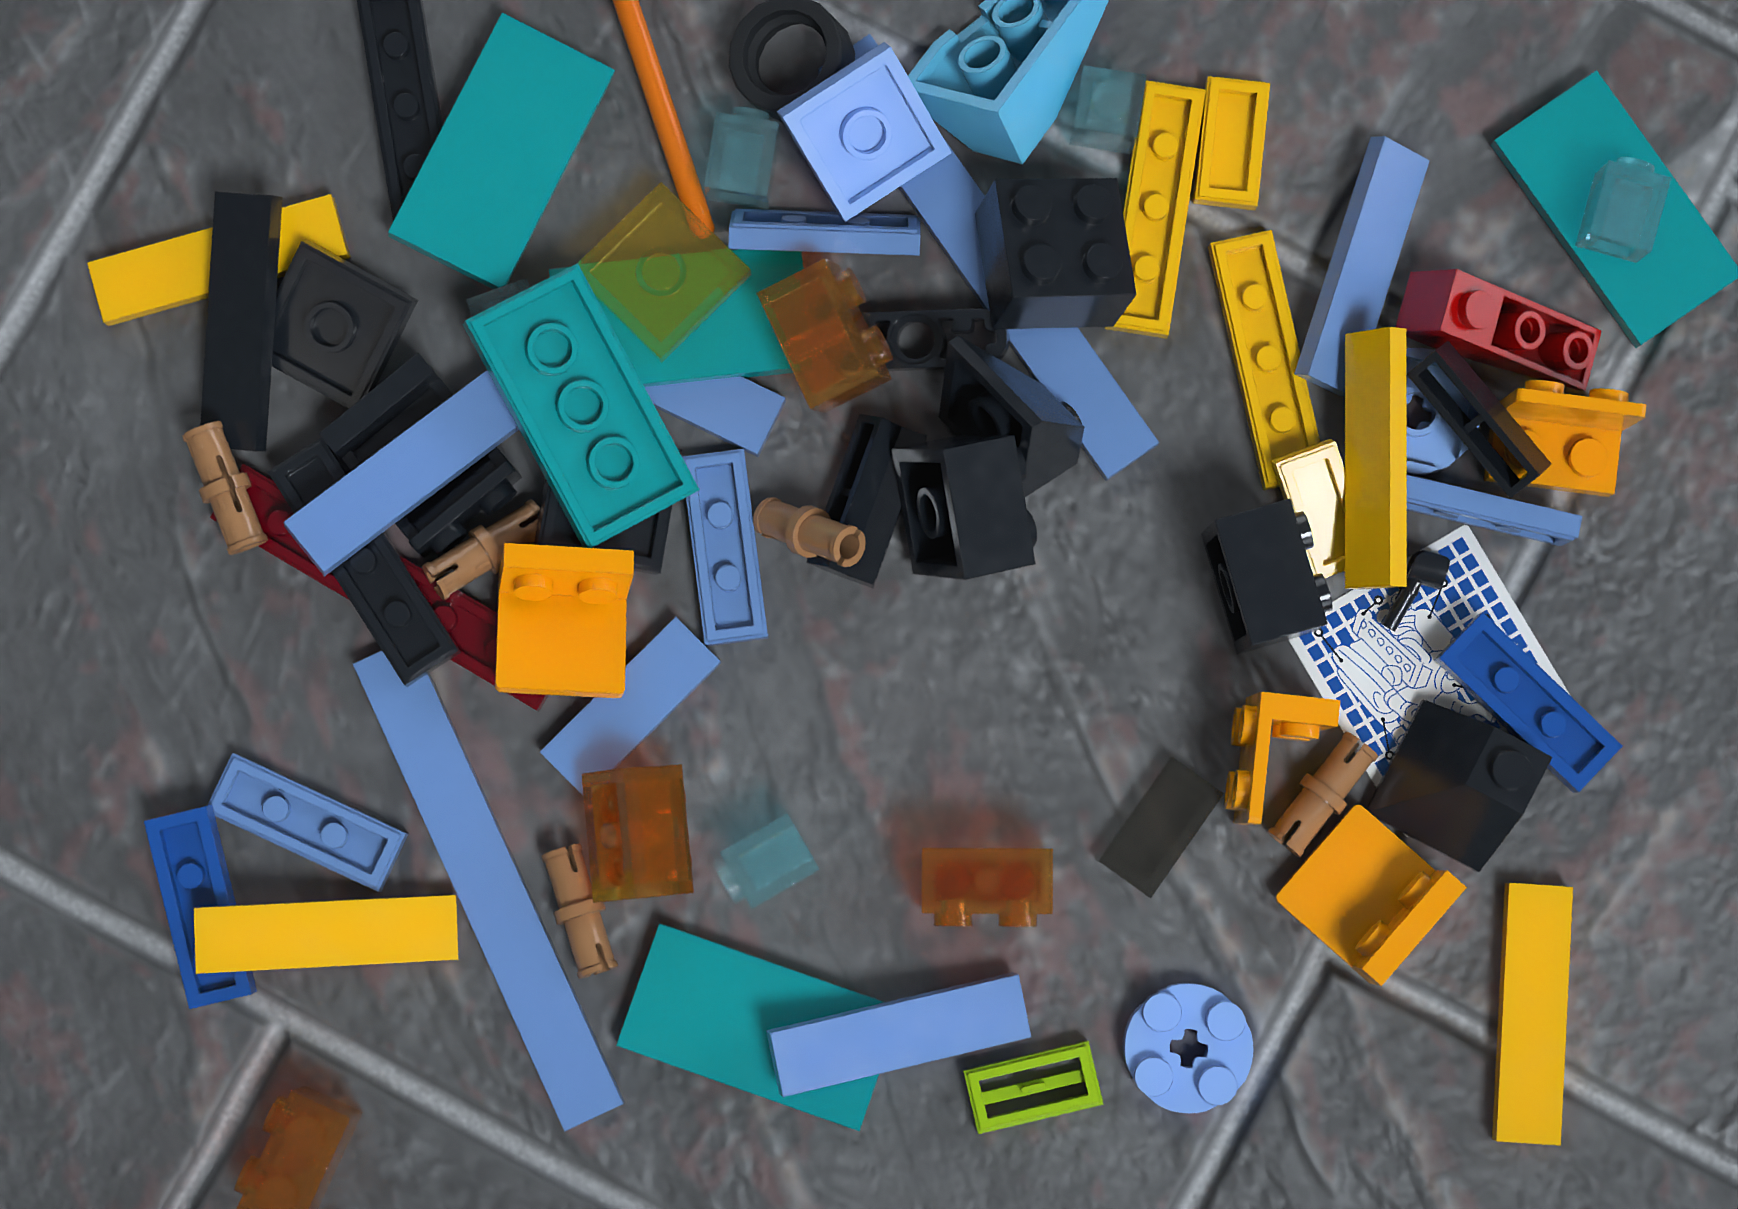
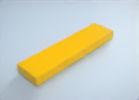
M1147 80L1143 81L1123 206V216L1137 295L1113 327H1105L1107 330L1165 339L1169 336L1205 100V89Z
M332 194L282 207L277 279L285 276L301 241L309 240L344 260L351 258L335 198ZM213 227L87 262L103 323L111 326L207 299L209 294Z
M1272 230L1212 242L1208 246L1263 490L1280 487L1271 460L1320 443L1307 382L1305 379L1294 374L1300 357V351Z
M1385 327L1345 334V589L1407 587V387L1405 328Z
M1505 883L1492 1127V1140L1497 1142L1561 1146L1573 887Z
M455 894L194 907L196 974L459 960Z

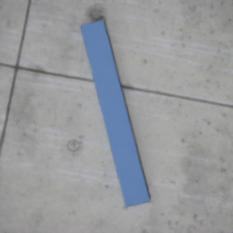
M870 34L853 45L855 60L878 46ZM823 66L818 69V74H820ZM948 145L952 152L951 154L898 188L982 307L989 310L975 213L985 196ZM1078 327L1008 329L1010 336L1009 345L1033 379L1044 385L1059 402L1068 403L1078 414L1082 425L1085 427L1081 447L1105 481L1158 446L1159 441Z
M383 651L354 663L353 666L564 1132L624 1104L625 1101L430 673L406 687Z

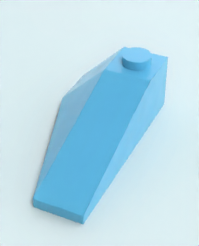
M984 0L978 5L982 15L958 35L949 29L934 41L908 77L931 118L973 152L1023 164L1056 120L1109 0Z

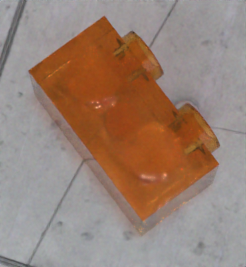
M824 258L757 292L759 300L811 410L826 413L892 380L885 363L893 360L892 353L880 329L876 325L868 328L858 307L866 302V298L855 274L849 267L841 270L838 264Z
M682 764L629 767L583 773L582 785L593 903L694 893Z
M921 848L920 912L934 913V926H973V914H998V926L1037 927V914H1053V849Z
M307 1086L292 1090L288 1098L279 1095L273 1103L262 1128V1131L270 1134L260 1158L254 1155L249 1157L236 1182L234 1191L243 1194L236 1209H318L363 1112Z

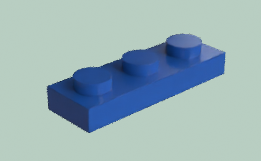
M1483 612L1478 614L1434 659L1514 737L1552 756L1547 768L1573 793L1580 792L1623 747Z
M212 804L144 821L189 1009L257 992L253 971L196 974L194 907L236 905Z

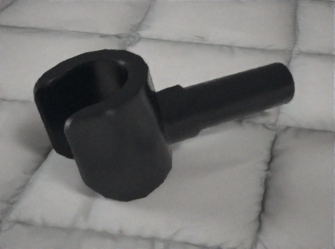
M1426 550L1414 553L1407 565V587H1401V592L1381 624L1395 632L1417 597L1421 585L1440 590L1448 573L1449 558Z

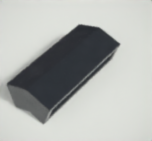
M1446 341L1407 373V376L1509 498H1512L1539 477L1551 465V462L1449 341ZM1434 362L1438 364L1478 412V415L1472 420L1466 416L1427 369ZM1485 421L1527 473L1520 478L1517 477L1476 428L1480 423Z
M859 414L825 511L831 520L855 526L864 533L866 540L864 553L860 560L851 567L840 566L836 562L818 555L807 558L806 563L842 578L874 588L902 510L892 449L926 442L927 435L904 428L882 417Z

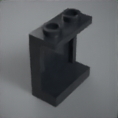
M417 353L321 431L319 435L352 471L452 397L453 393L422 356ZM496 447L395 524L409 540L410 545L421 556L425 558L432 551L441 556L453 549L466 537L468 531L463 526L482 510L490 516L511 501L517 494V490L513 485L522 476Z

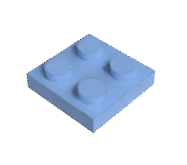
M885 42L777 111L838 215L845 222L952 153L891 46Z

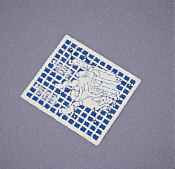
M1467 525L1459 527L1422 549L1448 557L1450 560L1448 573L1440 590L1424 585L1420 586L1417 597L1395 632L1381 623L1402 588L1353 589L1332 602L1333 610L1325 612L1327 625L1310 634L1289 639L1290 644L1324 699L1340 700L1338 724L1343 733L1347 731L1359 738V747L1355 750V753L1365 743L1379 756L1366 770L1376 788L1421 700H1427L1490 724L1512 735L1434 660L1482 612L1569 694Z

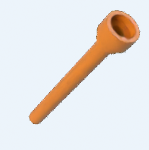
M612 0L690 233L696 240L706 241L714 234V222L639 0Z

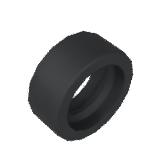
M767 0L756 5L739 22L729 48V69L736 88L764 115L781 122L783 121L777 113L779 109L855 61V50L848 31L820 3L812 0ZM803 24L811 27L822 36L826 46V60L819 76L806 89L792 95H780L770 91L759 75V59L766 43L778 31L789 26Z

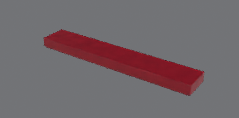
M242 464L239 472L247 473L251 487L246 490L263 533L268 538V541L258 547L349 600L332 571L324 576L284 527V521L294 515V512L275 482ZM213 512L210 518L217 522V519ZM401 557L461 651L460 654L450 660L495 686L497 613L459 590L452 593L449 598L441 599L434 590V587L437 586L436 581L430 584L423 569ZM508 693L538 712L549 696Z

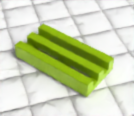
M1088 1040L963 1069L978 1134L1104 1105ZM1079 1057L1081 1065L1079 1069L981 1092L979 1083L981 1080ZM1085 1082L1086 1094L987 1117L985 1105Z

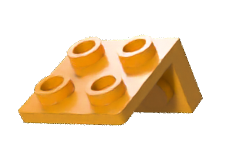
M1545 380L1526 381L1525 388H1517L1500 400V403L1551 462V465L1539 477L1528 484L1527 487L1610 497L1615 494L1622 431L1645 418L1646 404L1628 402L1629 393L1615 389H1590L1589 397L1564 394V384ZM1490 428L1488 442L1517 477H1522L1527 471ZM1485 469L1484 481L1496 482Z
M504 543L498 582L495 689L498 692L621 698L625 691L627 596L634 575V551Z
M1259 692L1246 697V703L1242 708H1235L1231 729V745L1241 746L1239 770L1228 772L1224 797L1225 809L1234 810V824L1259 825L1262 822L1270 735L1272 738L1294 741L1319 739L1320 731L1338 727L1340 700Z
M1353 805L1276 893L1275 900L1368 983L1382 986L1467 887L1448 870H1435L1362 805Z

